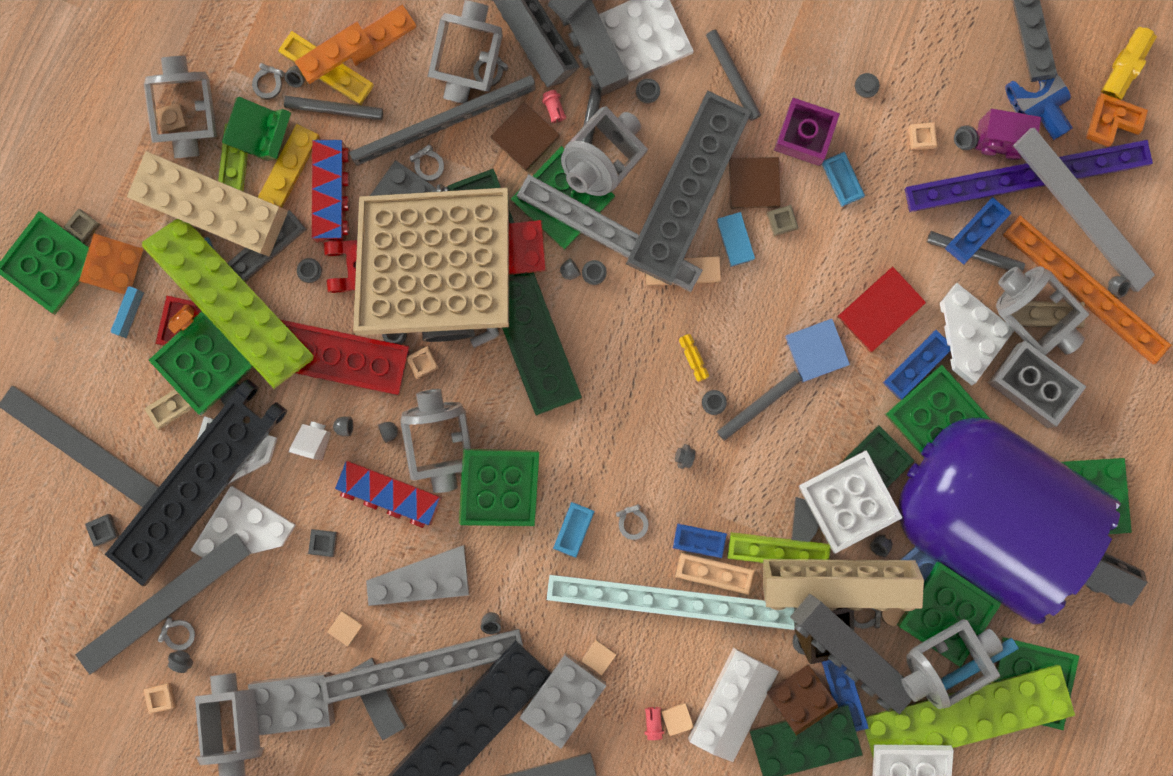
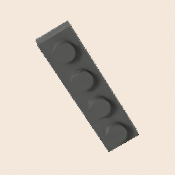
M1012 0L1030 82L1056 78L1057 71L1040 0Z

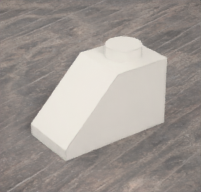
M311 421L310 426L302 424L289 452L322 461L331 432L324 430L326 425Z

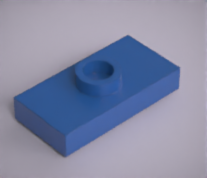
M677 524L672 548L722 558L727 533Z

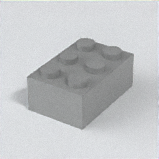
M1027 341L1018 343L988 382V384L1046 428L1057 427L1086 388L1084 384Z
M565 653L542 687L524 709L520 719L561 749L605 689L606 682Z
M330 672L260 680L248 684V689H255L259 735L328 727L335 723L333 703L325 704L320 678L330 676Z

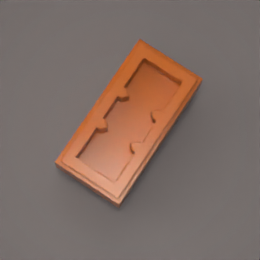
M185 305L169 320L168 328L174 334L179 329L185 330L194 321L192 319L194 310L189 305Z

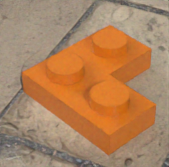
M1101 93L1095 105L1086 139L1110 147L1114 141L1117 128L1139 135L1143 130L1148 110Z

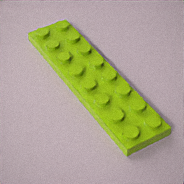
M176 219L142 242V247L274 389L313 360L311 352L191 224Z
M1054 665L991 682L949 708L938 709L927 699L907 705L900 715L893 709H890L889 711L865 716L869 728L864 730L872 757L874 758V745H951L952 748L1072 717L1075 716V712L1061 666Z

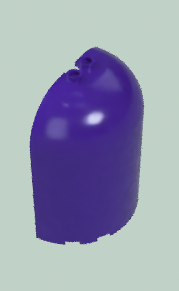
M967 418L947 426L937 435L932 443L928 442L921 452V455L924 456L923 461L920 465L915 463L907 474L910 478L903 487L898 511L902 516L900 524L908 540L922 553L936 562L942 563L1031 624H1041L1045 622L1046 615L1051 614L1054 616L1063 609L1066 604L1064 599L1072 594L1076 595L1096 569L1112 540L1108 534L1110 530L1115 529L1118 525L1120 513L1116 511V508H1119L1120 502L1113 495L1001 423L986 418Z

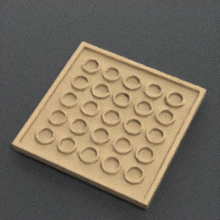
M508 188L359 197L353 327L355 335L509 327Z

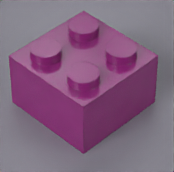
M793 97L784 118L774 151L821 166L825 160L840 113Z
M991 108L979 120L977 129L979 141L974 150H980L984 155L993 156L997 153L1006 155L1007 159L1019 160L1023 157L1013 145L1030 128H1035L1039 132L1041 117Z

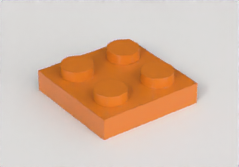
M94 233L79 282L125 295L127 288L133 285L143 248Z

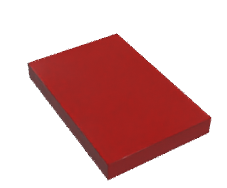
M892 266L837 317L871 353L925 305L926 302Z

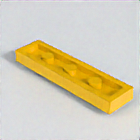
M291 31L278 52L294 62L316 48V46ZM344 64L339 65L319 78L358 105H362L374 87L372 82Z
M296 124L258 198L283 208L312 153V140H319L320 138L317 133Z

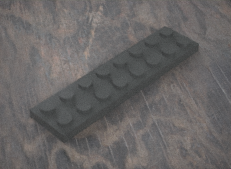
M707 90L626 265L672 285L752 111Z

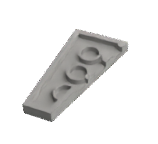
M465 545L366 580L368 606L469 595Z

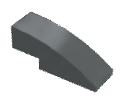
M370 658L350 671L376 665L373 658ZM390 689L360 696L382 741L407 726Z

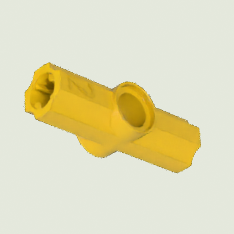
M1147 27L1136 28L1127 46L1115 59L1112 65L1113 71L1101 90L1103 94L1122 100L1131 82L1139 75L1146 63L1145 57L1157 38L1154 31Z

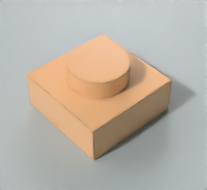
M180 103L156 109L163 134L174 133L188 128Z

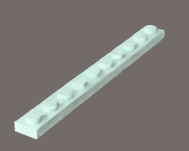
M549 575L546 600L794 630V621L790 618L794 613V607L774 610L771 607H766L765 600Z

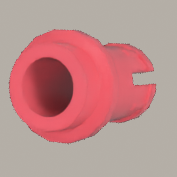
M556 90L544 93L542 103L546 104L551 123L561 122L566 119L560 102L561 95Z
M654 707L645 708L647 731L644 734L647 735V740L662 739V734L665 732L662 730L661 707H655V709Z

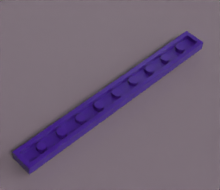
M1148 140L1059 157L1077 180L1153 164ZM1028 163L908 186L904 190L910 213L1046 185Z

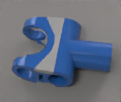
M1058 74L1056 78L1039 81L1040 89L1036 93L1026 91L1015 81L1006 84V94L1015 113L1041 117V122L1053 141L1073 129L1059 107L1071 99V95Z

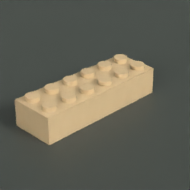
M145 151L127 195L132 200L269 257L288 213L287 210L147 151Z
M763 559L766 607H771L774 610H783L786 607L798 608L809 594L820 600L830 610L848 608L859 611L863 608H874L875 610L886 611L889 608H900L904 611H913L915 608H922L924 579L916 560Z

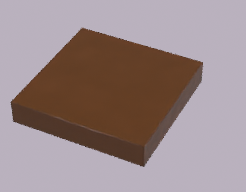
M523 102L490 137L517 164L527 171L560 137V134L529 105Z
M779 157L730 158L731 209L781 206Z

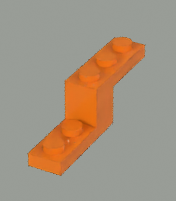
M402 4L365 29H362L356 21L294 62L310 85L349 59L352 60L355 66L359 65L417 26Z

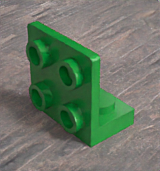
M237 97L222 143L266 161L277 159L292 112L284 109L273 111L242 97Z

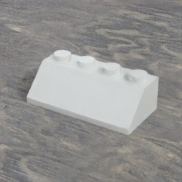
M733 647L693 726L694 728L688 736L689 742L713 755L733 762L779 671Z

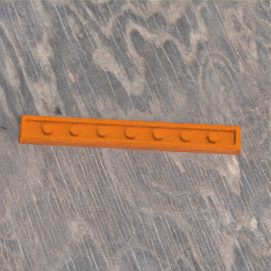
M1021 215L1002 234L1036 265L1050 270L1079 302L1085 303L1086 308L1150 363L1156 364L1172 346Z

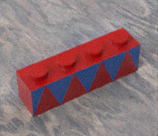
M312 140V239L316 243L345 241V235H349L350 232L349 221L345 220L346 211L350 209L349 196H346V187L350 185L349 172H346V162H350V150L342 140Z
M350 461L345 462L335 487L336 490L341 491V497L354 501L355 497L364 500V506L377 510L378 506L388 509L386 514L398 519L402 515L411 518L409 523L424 528L425 524L432 525L442 499L438 495Z

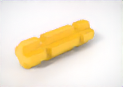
M686 334L680 337V345L685 349L684 354L691 369L695 371L693 374L696 380L700 382L707 379L709 373L706 367H703L704 362L697 346L693 344L692 335Z

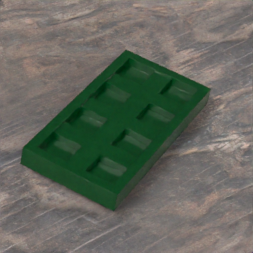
M877 425L839 464L867 451L886 488H888L915 460L886 431Z
M848 704L838 706L837 709L797 736L786 720L750 730L762 776H786L863 756Z

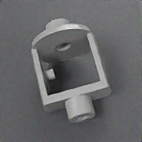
M465 0L461 16L444 13L439 21L427 77L447 81L444 99L464 104L468 102L470 88L488 92L491 90L503 34L502 27L485 23L488 5ZM449 23L493 34L490 52L481 51L479 61L487 63L483 82L439 72Z
M186 56L162 57L163 75L147 76L144 82L151 142L172 141L174 158L199 156L197 139L217 137L210 79L206 72H188ZM202 81L204 100L195 101L196 111H206L208 130L159 134L153 85Z
M607 106L602 107L564 148L561 163L567 175L566 180L572 189L580 193L586 192L595 196H603L612 192L622 182L648 150L635 136L641 129V124L637 117L631 113L624 112L617 118ZM597 126L629 160L624 165L618 159L612 163L600 149L582 140Z
M1039 266L1023 273L1018 267H1013L1000 278L998 284L1003 288L1004 292L998 299L996 308L999 315L1024 341H1027L1044 355L1048 354L1056 345L1065 355H1068L1083 344L1085 337L1076 327L1090 313L1050 270ZM1048 282L1056 290L1049 296L1050 299L1057 304L1063 298L1073 309L1037 342L1011 314L1028 304Z
M441 389L416 393L418 407L404 411L400 421L410 479L414 481L431 477L434 493L455 490L458 488L455 473L462 472L463 459L416 467L409 425L433 423L458 416L460 432L451 433L452 442L462 441L463 449H472L466 411L459 402H443Z
M962 619L911 649L906 655L911 674L901 679L902 685L914 702L926 696L936 708H949L1000 678V674L990 658L1002 652L1003 646L991 629H987L976 636L969 622ZM959 633L984 676L948 696L937 672L922 653L933 646L936 647L939 654L948 650V647L944 640Z
M236 673L210 676L212 694L195 696L200 756L196 757L199 765L218 764L219 776H246L244 760L261 757L264 747H260L255 689L238 691ZM232 700L236 750L224 752L219 701Z

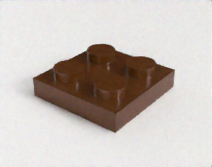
M809 664L767 692L796 736L838 708V704Z

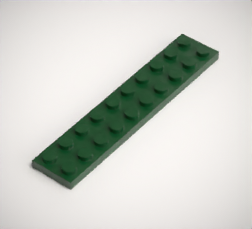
M494 168L448 185L449 191L501 188ZM509 210V224L515 223ZM534 272L509 275V327H502L534 413L538 416L580 400L582 396Z

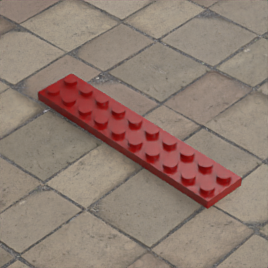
M166 295L155 344L164 346L181 331L179 329L174 334L168 328L169 320L185 305H189L194 310L192 317L194 319L201 312L199 307L191 300ZM281 320L313 355V360L295 374L400 395L410 350L409 346Z

